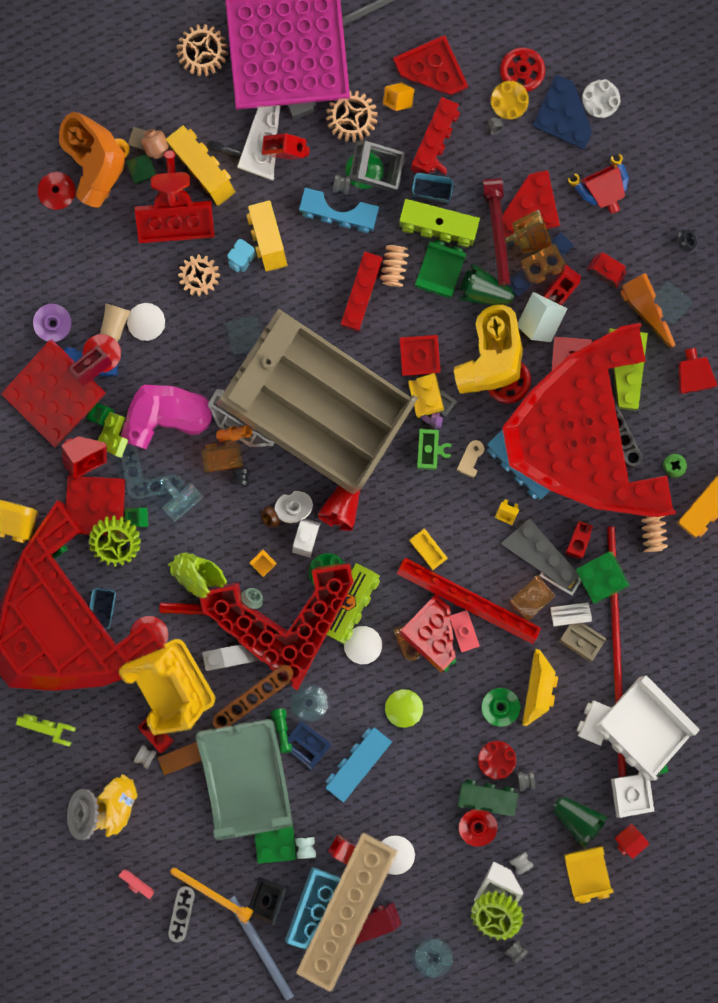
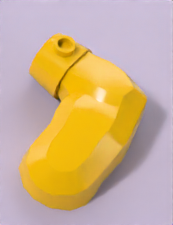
M492 305L484 309L477 317L475 325L479 337L480 357L475 362L471 360L454 367L455 381L461 394L497 389L507 386L520 378L523 348L516 313L512 308L505 305Z

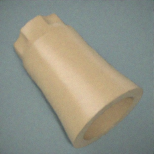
M105 303L100 334L109 335L118 342L131 311Z

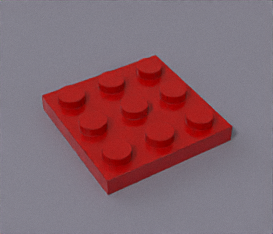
M68 476L66 511L80 528L81 532L78 534L89 535L93 531V526L98 525L99 520L104 522L105 517L112 520V517L115 515L116 520H120V517L124 516L126 479L79 477L73 480L71 476ZM108 531L104 532L102 536H107Z

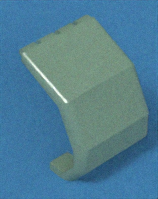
M261 720L254 723L250 722L197 733L196 740L204 766L215 830L213 831L216 840L230 839L293 826L282 760L272 720Z

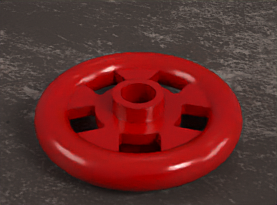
M516 48L508 52L503 58L500 65V75L503 82H517V78L525 79V85L522 86L529 92L536 89L542 83L545 76V64L542 57L536 51L529 48ZM520 55L522 60L515 64L513 58ZM529 57L536 62L533 66L526 61ZM525 67L526 72H521L519 68ZM508 68H513V76L508 75ZM532 71L537 72L535 79L529 78Z
M521 362L520 378L524 379L523 386H517V380L501 387L502 390L498 392L496 389L488 390L489 394L501 403L510 404L520 401L526 396L531 386V375L528 368ZM515 389V395L507 396L506 391Z

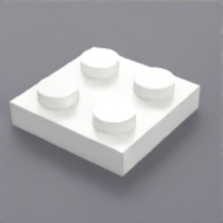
M639 774L611 779L616 817L621 818L654 811L650 781L644 780Z

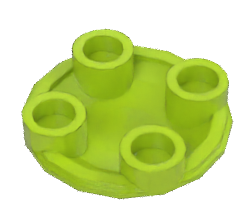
M401 689L395 691L386 701V716L392 724L398 727L407 728L413 726L420 720L423 714L422 701L416 693L410 690Z

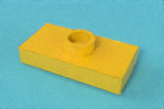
M425 529L409 540L432 570L448 559Z

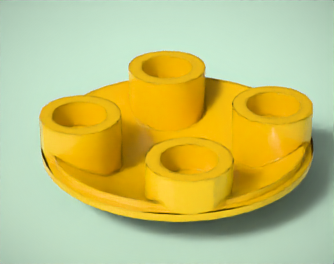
M503 82L492 92L491 106L494 112L501 118H518L528 107V93L517 82Z

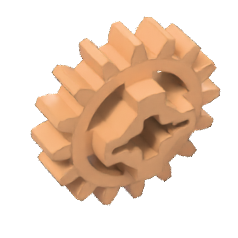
M198 254L197 259L190 256L191 261L184 260L186 266H180V270L183 271V273L178 274V277L183 278L180 284H185L184 290L190 289L191 295L197 292L198 297H200L201 292H204L207 296V290L214 291L213 284H219L215 280L220 277V274L215 273L219 268L218 266L213 267L214 260L208 262V256H205L204 259H201L200 254ZM198 263L205 264L208 267L202 268ZM192 266L191 274L187 275L188 269ZM196 268L203 274V283L197 277L194 278L196 276ZM212 275L211 281L207 285L206 280ZM190 284H199L201 288L193 287Z

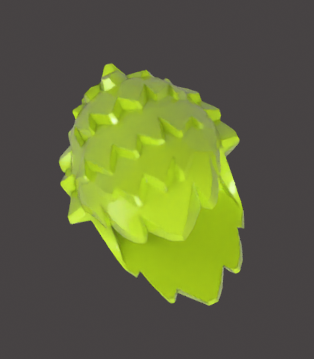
M180 553L174 556V561L168 564L171 567L170 573L172 576H175L178 583L183 585L189 593L191 592L200 598L207 597L206 594L209 593L207 587L217 586L222 588L223 584L227 583L223 572L218 566L209 560L197 557L195 554Z

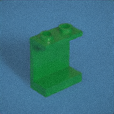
M434 240V243L429 242L415 287L451 299L466 253H463V249L453 246L452 249L445 247V243Z

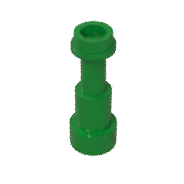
M273 710L270 714L275 724L276 733H279L280 753L291 752L292 744H288L286 731H288L285 720L287 718L286 710Z

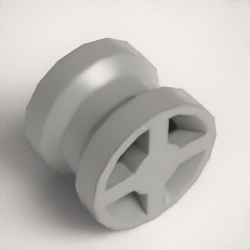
M142 745L134 762L141 763L144 768L148 769L157 752L149 751L146 746Z
M526 852L509 861L515 867L517 875L524 873L534 866L532 862L528 861Z

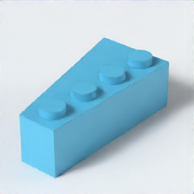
M311 867L285 939L287 943L303 949L308 947L341 880L340 876Z

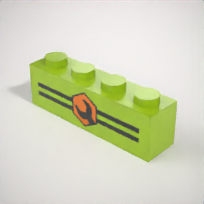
M357 563L352 570L354 583L327 633L328 636L344 644L352 637L354 625L359 623L363 608L369 604L371 600L370 595L380 582V575Z

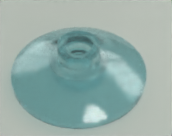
M303 684L299 687L298 691L294 690L292 693L290 708L299 720L314 722L322 718L326 713L328 697L321 687L315 684ZM307 699H311L313 701V705L308 707L306 706L305 701Z

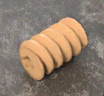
M388 245L386 250L389 253L384 254V257L388 260L383 261V265L386 268L381 270L385 275L380 276V280L383 281L382 284L388 286L403 287V284L399 283L398 280L404 279L400 273L406 272V270L401 265L407 264L402 259L409 256L404 252V250L408 249L401 246Z
M646 516V518L641 520L642 523L647 524L642 527V530L648 532L642 535V538L648 539L643 545L649 547L644 552L663 551V549L668 547V545L662 543V541L667 540V537L661 536V534L667 532L666 529L661 528L666 522L660 519L665 516Z

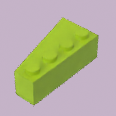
M609 328L608 334L616 329ZM640 332L645 355L648 333ZM644 362L612 368L616 403L619 409L638 410Z

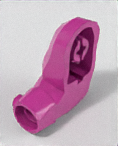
M142 385L134 395L129 406L126 422L123 423L121 437L128 439L127 444L146 450L153 437V430L157 425L165 428H175L189 435L200 434L209 427L213 419L211 409L208 407L210 401L203 395L174 386Z

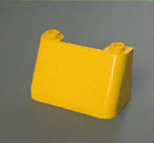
M174 647L163 648L125 664L119 670L122 679L126 683L137 682L152 710L148 715L147 725L153 735L189 730L205 709L204 699L179 652Z

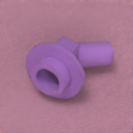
M439 412L433 413L431 417L429 415L420 417L430 425V429L437 430V428L442 426L443 417L439 416Z

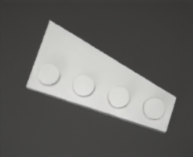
M280 106L257 108L237 168L272 181L274 180L276 157L261 154L263 136L277 134Z

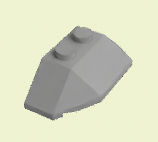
M217 389L208 407L211 409L218 427L228 429L230 426L240 427L248 425L216 404L225 391ZM252 428L251 437L239 439L250 447L273 446L275 443L254 428Z

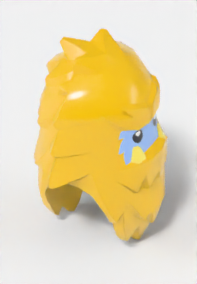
M122 774L121 778L117 777L106 785L104 791L97 797L96 804L99 805L97 809L99 814L97 815V828L94 830L99 828L101 830L106 829V836L109 837L113 834L117 835L127 825L133 803L138 797L133 779H129Z

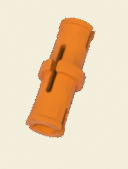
M249 425L240 427L230 426L228 429L218 430L216 437L220 442L226 440L237 441L240 438L251 437L252 428Z

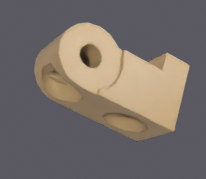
M475 440L469 443L456 470L473 479L478 471L473 467L477 458L484 452V445L480 441Z

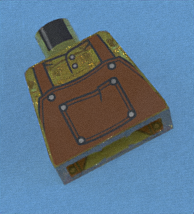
M536 210L513 222L512 226L515 234L505 237L508 248L519 244L522 253L553 247L540 210Z

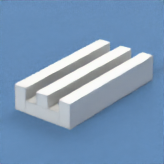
M589 603L550 607L553 626L592 621Z

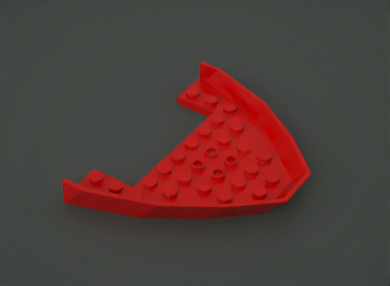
M641 323L621 326L567 356L529 392L502 429L509 466L548 490L595 509L661 517L676 514L672 506L667 476L629 482L608 369L646 362L640 333Z
M58 500L17 560L0 603V675L9 688L58 691L103 687L122 680L119 670L125 664L166 648L148 622H145L119 644H115L52 556L54 552L81 532L64 508L66 505Z

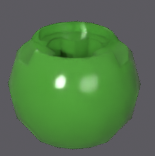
M671 454L664 459L663 470L669 477L678 478L686 472L687 462L683 456ZM677 461V466L680 468L672 470V465L670 463H674Z

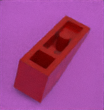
M565 265L542 296L562 306L580 284L581 275Z

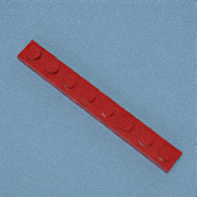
M404 558L397 572L403 578L533 645L540 633L541 627L407 558Z

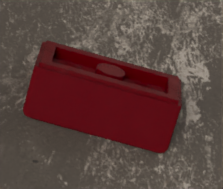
M97 345L67 369L83 387L108 368L112 362L108 355Z

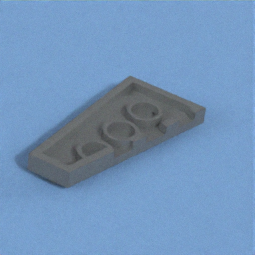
M530 518L501 543V545L565 589L579 578L576 570Z

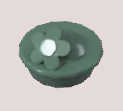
M248 588L241 593V600L247 607L258 609L262 606L263 596L259 590Z

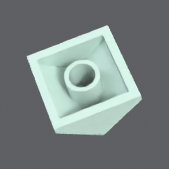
M533 292L518 322V328L531 340L551 342L568 308Z

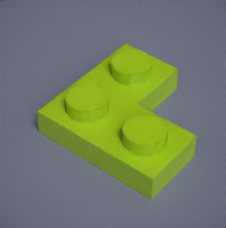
M109 412L98 441L105 442L107 452L122 457L128 439L119 436L125 417Z

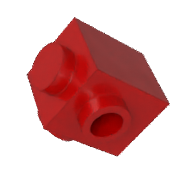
M632 823L614 838L619 844L617 846L618 850L624 856L628 854L632 859L649 845V842Z

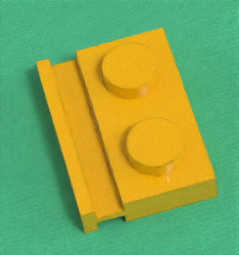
M435 373L417 378L414 381H408L411 395L418 397L414 404L418 418L444 410Z

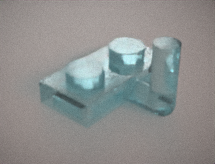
M166 477L161 480L162 485L173 496V499L162 508L174 522L203 498L192 483L179 493Z

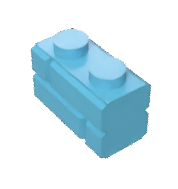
M238 239L234 249L232 248L227 255L229 267L237 273L239 271L245 272L249 262H252L256 256L254 247L244 240Z

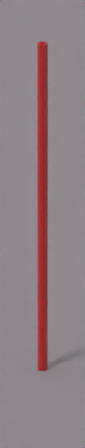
M607 527L608 552H613L616 557L615 527ZM618 593L610 597L615 704L623 696ZM618 753L619 777L627 776L626 757L622 753Z

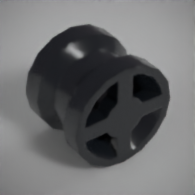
M232 469V485L250 486L248 476L251 474V470Z

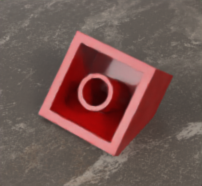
M76 437L66 440L61 445L62 463L73 480L107 463V445L105 442Z

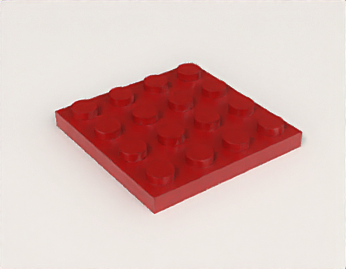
M51 339L1 395L55 448L100 401L106 392L93 379L82 387L67 369L75 361Z

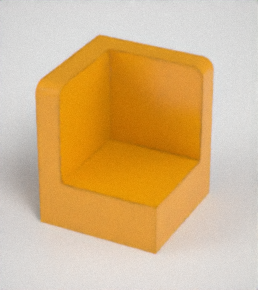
M403 83L386 86L383 105L395 111L412 107L414 89Z
M264 550L250 562L263 577L277 565Z

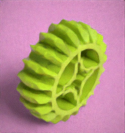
M114 515L112 520L105 517L104 522L99 520L98 525L93 526V531L89 534L91 538L88 543L91 545L90 551H95L94 558L100 556V563L105 560L107 566L110 562H113L114 567L117 566L118 562L123 566L125 560L130 563L132 557L135 558L137 556L136 551L140 550L139 544L141 543V539L138 538L140 533L135 531V525L130 526V520L123 522V516L120 517V520H116ZM108 531V537L100 541L99 537ZM130 541V546L122 551V545Z
M497 890L494 893L488 891L486 894L480 895L474 902L471 911L473 925L477 926V931H483V936L489 935L490 939L496 937L498 941L501 938L503 940L508 939V937L512 938L519 932L523 924L522 906H517V900L512 901V897L505 896L504 892L499 894Z

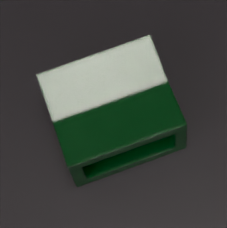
M146 154L126 161L136 185L151 180L156 175L150 157Z

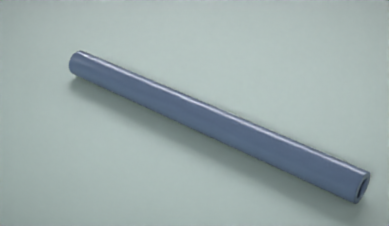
M235 896L228 899L232 903L241 907ZM239 921L284 999L287 1001L294 997L251 922L248 921L244 924Z

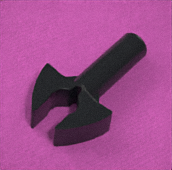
M216 141L207 142L206 148L209 151L221 152L239 158L242 155V150L225 146L223 143Z

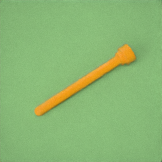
M177 868L170 870V873L176 878L237 914L239 921L244 924L249 921L253 914V910L250 908L237 906Z

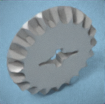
M80 789L76 791L68 805V827L72 836L78 840L88 839L90 835H93L94 829L97 828L96 822H98L97 815L99 814L97 809L99 805L96 804L97 799L94 798V793H91L90 790Z

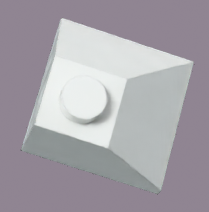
M493 862L474 901L483 893L486 894L488 891L494 893L497 890L499 894L504 892L505 896H511V900H517L518 903L523 895V891L512 871Z

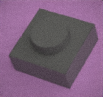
M441 391L444 410L439 413L446 418L457 404V401L444 391Z

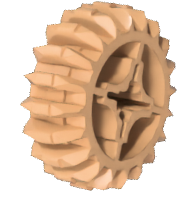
M196 25V31L190 27V34L183 32L186 39L179 38V42L182 44L177 45V49L181 50L177 53L178 57H182L179 60L180 64L186 63L184 65L185 70L191 67V74H194L195 70H197L198 76H201L202 71H204L205 76H208V70L210 69L215 74L214 67L216 66L218 69H221L222 66L219 61L225 63L226 59L222 56H228V52L225 51L228 48V45L224 43L225 37H220V31L214 33V27H211L209 31L207 25H204L203 29H200V25ZM205 36L201 42H191L197 37ZM211 39L218 46L217 54L209 48ZM188 47L196 52L194 62L187 56ZM203 47H205L206 52L203 51V52L199 55V53H200V52H199V49H202ZM205 58H213L209 63L199 64Z
M349 91L350 99L335 100L337 104L330 102L329 106L333 109H327V113L331 116L326 117V120L331 122L328 124V127L334 128L332 131L333 135L340 132L338 139L345 135V142L349 141V137H352V141L356 142V136H359V139L362 141L363 133L367 137L370 136L367 129L374 131L375 128L371 124H377V120L373 117L378 116V113L371 112L376 109L375 105H370L372 102L371 98L364 101L366 94H363L360 98L358 97L359 91L355 92V96H352V92ZM349 102L358 103L364 108L354 109ZM344 105L346 113L340 119H336L338 109ZM349 110H350V113H353V115H354V113L356 114V115H355V123H354L353 120H351V118L348 119V117H349ZM364 114H368L367 122L360 128L359 118L363 117ZM350 124L354 131L346 130L340 125Z

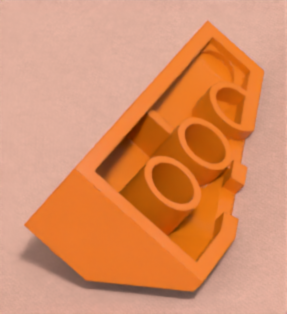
M646 273L622 285L620 295L623 301L628 302L630 307L670 349L673 348L675 342L666 321L662 322L661 320L663 312L661 307L654 303L656 295Z

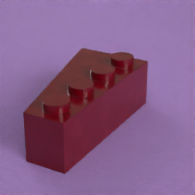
M394 902L372 908L373 911L369 912L354 945L393 932L402 924Z

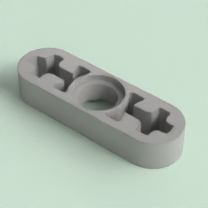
M183 886L177 892L168 933L169 938L173 942H181L186 937L195 897L194 890L189 886ZM185 890H188V894L191 895V898L186 900V904H190L189 908L185 905H178V902H183V896H180V893H184ZM178 909H185L187 911L185 919L177 918L176 912ZM174 921L186 923L185 927L181 925L180 932L183 933V936H179L178 939L175 938V934H172V931H175L178 925L173 924Z

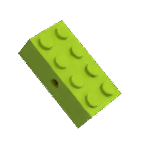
M405 199L399 227L406 233L416 231L426 238L436 236L439 237V241L450 243L451 240L458 242V246L468 248L469 245L473 246L480 218Z

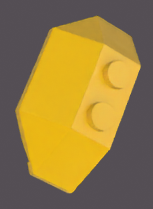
M539 649L534 650L522 721L524 726H528L549 711L550 706L553 707L555 695H552L553 687H557L558 676H555L554 669Z

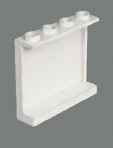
M647 676L639 677L595 726L599 730V735L606 740L608 739L613 744L612 748L616 752L622 753L626 757V762L632 767L635 766L639 771V775L646 781L656 780V775L687 739L690 736L696 735L700 730Z

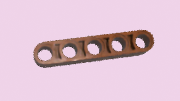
M288 665L279 666L221 708L213 717L214 727L218 729L231 726L286 686L292 679V668ZM279 672H285L288 678L282 679L279 676ZM264 683H270L273 689H265ZM255 694L257 701L250 700L248 695ZM233 705L241 706L242 712L235 711ZM218 716H224L227 719V723L220 722Z

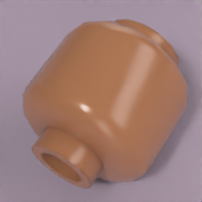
M155 129L146 131L144 133L145 136L141 140L146 155L154 159L163 157L169 148L164 133L162 131H155Z

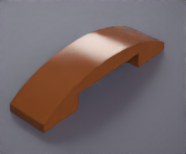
M197 742L157 757L164 775L202 761Z

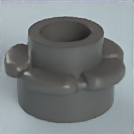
M496 117L491 118L487 122L486 130L492 135L500 132L504 128L503 120Z

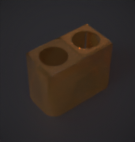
M536 575L527 586L508 602L529 621L555 597V594Z

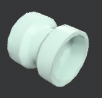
M314 837L295 839L296 846L299 847L297 859L316 857V851L312 847L315 844Z

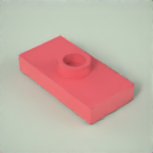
M468 610L451 615L450 621L461 653L479 647Z
M124 869L120 873L119 877L129 884L128 887L133 892H140L148 899L155 893L152 888L128 870Z

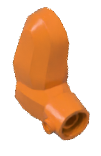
M71 112L65 116L61 123L59 143L62 149L83 167V176L80 179L76 197L86 205L101 207L105 199L109 197L111 187L118 180L124 169L125 155L110 131L81 113Z

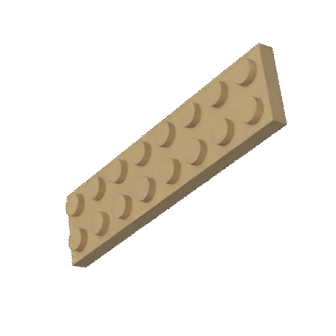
M362 833L296 974L329 992L333 990L398 850Z

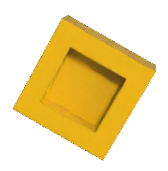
M505 499L501 502L495 518L513 525L519 512L518 504L515 503L514 507L507 505L508 500Z

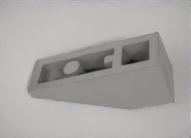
M242 644L202 652L206 671L260 660Z

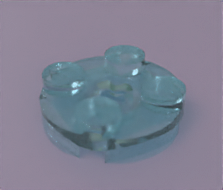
M429 938L422 941L415 951L414 956L417 969L423 975L430 978L446 974L453 963V954L450 946L445 941L437 938ZM433 953L435 955L437 953L439 955L437 957L438 962H429V954Z

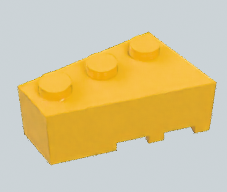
M271 201L248 206L250 212L246 214L249 225L253 224L254 230H251L253 241L258 242L259 246L255 248L258 258L262 257L265 271L288 266Z

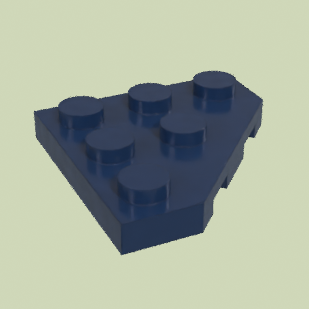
M556 74L532 127L584 150L592 134L590 124L574 82Z

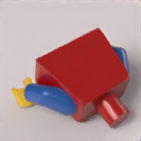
M618 154L620 161H614L612 156L610 160L611 166L581 179L582 183H580L578 174H574L577 178L576 182H571L568 178L569 184L575 187L582 199L600 208L607 206L610 214L620 210L617 201L625 197L624 192L627 190L629 180L625 166L621 164L623 159L621 154Z

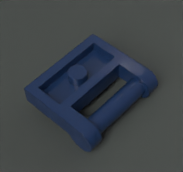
M302 720L287 738L288 744L295 740L315 755L313 760H311L293 745L291 747L292 751L289 752L305 764L310 772L332 745Z

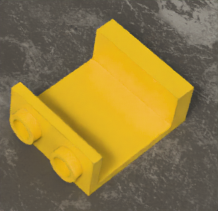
M602 846L564 854L575 901H579V904L590 902V898L597 896L598 899L610 897L609 894L613 893Z

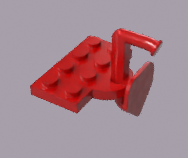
M169 150L164 153L167 173L157 174L151 178V188L159 191L154 199V205L135 207L139 243L215 238L211 201L192 202L189 194L182 190L190 185V177L187 173H176L174 151Z

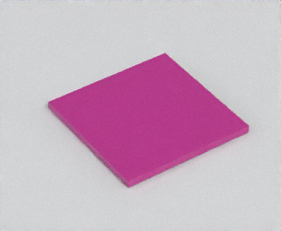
M225 0L236 110L350 99L340 0Z

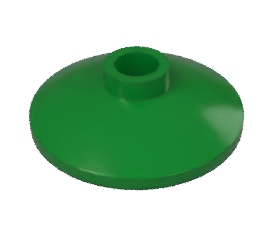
M370 152L367 165L368 171L365 177L380 181L383 176V164L377 155ZM354 155L350 157L346 164V176H350ZM353 180L350 182L355 187L361 189L374 187Z
M496 688L488 692L484 697L482 713L490 724L499 727L507 726L517 719L520 713V702L512 691L505 688ZM500 703L504 705L502 711L497 709V705Z

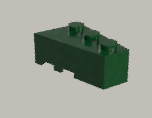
M470 779L461 782L457 799L458 807L474 808L475 810H484L508 816L515 815L519 793L514 792L515 788L504 786L503 790L496 789L495 784L485 783L484 786L476 785L477 781Z

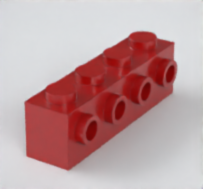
M441 97L410 171L416 174L434 173L438 165L436 158L438 155L442 156L446 146L443 144L445 138L449 139L453 128H450L453 121L457 122L460 112L457 111L459 104Z

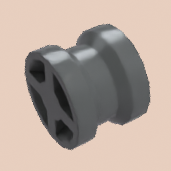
M336 174L333 193L342 192L344 195H348L351 182L349 180L350 176L341 177L340 174Z
M533 771L528 773L518 772L520 791L528 788L535 790Z
M518 940L514 941L504 951L506 956L511 957L513 964L519 962L528 953L526 948L520 946Z

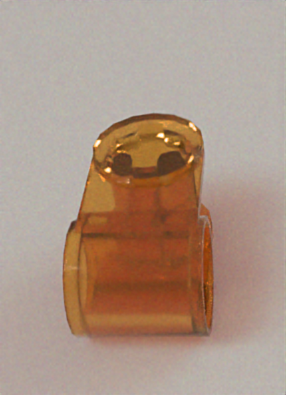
M406 625L394 628L393 630L404 658L408 661L417 660L420 653L418 651L415 652L414 657H411L410 654L407 655L406 652H408L409 647H412L413 650L415 648L399 634Z

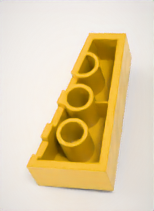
M182 126L166 138V141L182 163L188 166V170L195 179H198L206 193H210L215 204L219 206L235 193L229 181L231 177L225 169L220 170L218 167L220 164L214 156L210 157L207 154L208 149L202 142L199 144L195 140L197 138L195 133L191 129L187 130Z

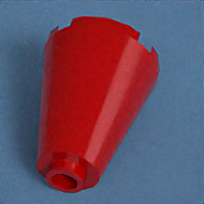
M338 485L320 509L318 518L329 526L333 527V524L341 526L339 530L352 531L355 525L360 490L355 494H351Z

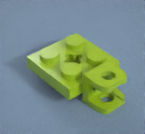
M30 714L18 717L16 725L54 736L53 742L71 746L72 742L60 738L63 729L76 731V727L61 722L56 727L55 722L49 720L40 722L37 721L38 717Z

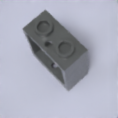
M368 141L356 142L349 180L388 191L398 190L401 183V170L405 163V152ZM370 151L391 157L386 183L365 177Z

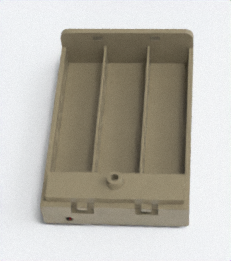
M278 309L216 404L351 494H355L370 477L418 397L415 395L412 397L408 396Z

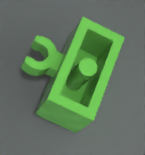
M419 430L417 469L436 470L438 455H441L443 458L451 457V454H445L443 451L446 447L451 448V444L445 443L442 446H438L439 430Z

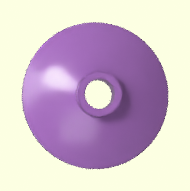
M47 304L36 312L33 319V327L41 339L45 341L53 339L57 342L68 335L71 329V317L62 306ZM55 320L56 326L50 327V321Z

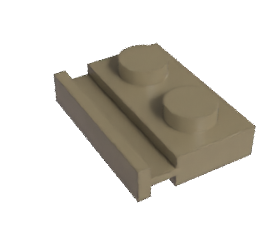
M575 623L568 626L559 642L584 659L592 662L607 638L584 623Z

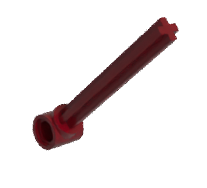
M502 178L482 180L484 199L489 202L498 281L499 285L506 286V284H510L500 202L504 196Z

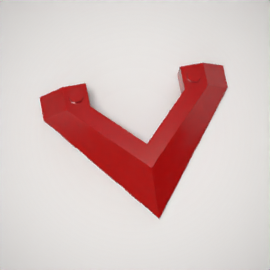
M350 563L326 565L312 570L315 592L288 631L256 609L244 605L241 600L239 582L223 585L222 588L214 587L208 589L207 597L200 598L202 611L215 620L226 632L234 636L239 643L258 659L266 663L273 671L281 665L290 666L293 670V676L289 684L298 691L354 583ZM279 672V676L281 678H288V675L285 672Z

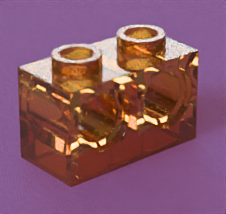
M553 244L522 260L520 265L529 283L535 282V284H539L546 280L545 276L551 273L554 276L562 272L565 262L556 244ZM547 258H556L557 264L554 266L549 265ZM533 265L538 266L540 273L532 274L530 267Z

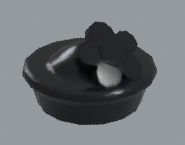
M685 229L678 233V243L682 250L691 252L697 244L695 234Z

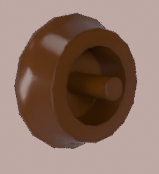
M265 506L260 513L263 523L269 528L278 527L280 520L277 512L272 507Z

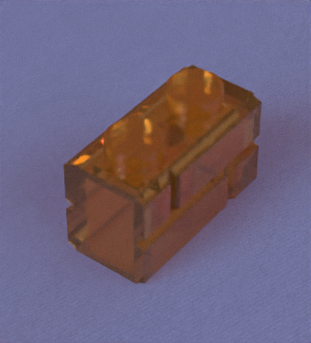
M236 441L224 442L225 446L217 447V444L205 445L206 449H201L205 473L243 468L240 444H236Z

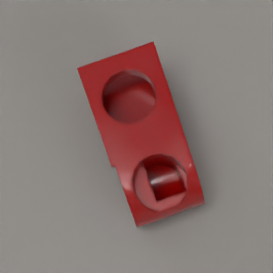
M578 520L566 549V555L580 560L583 558L593 525Z
M147 718L137 726L160 753H163L174 742L167 733L153 735L147 725Z

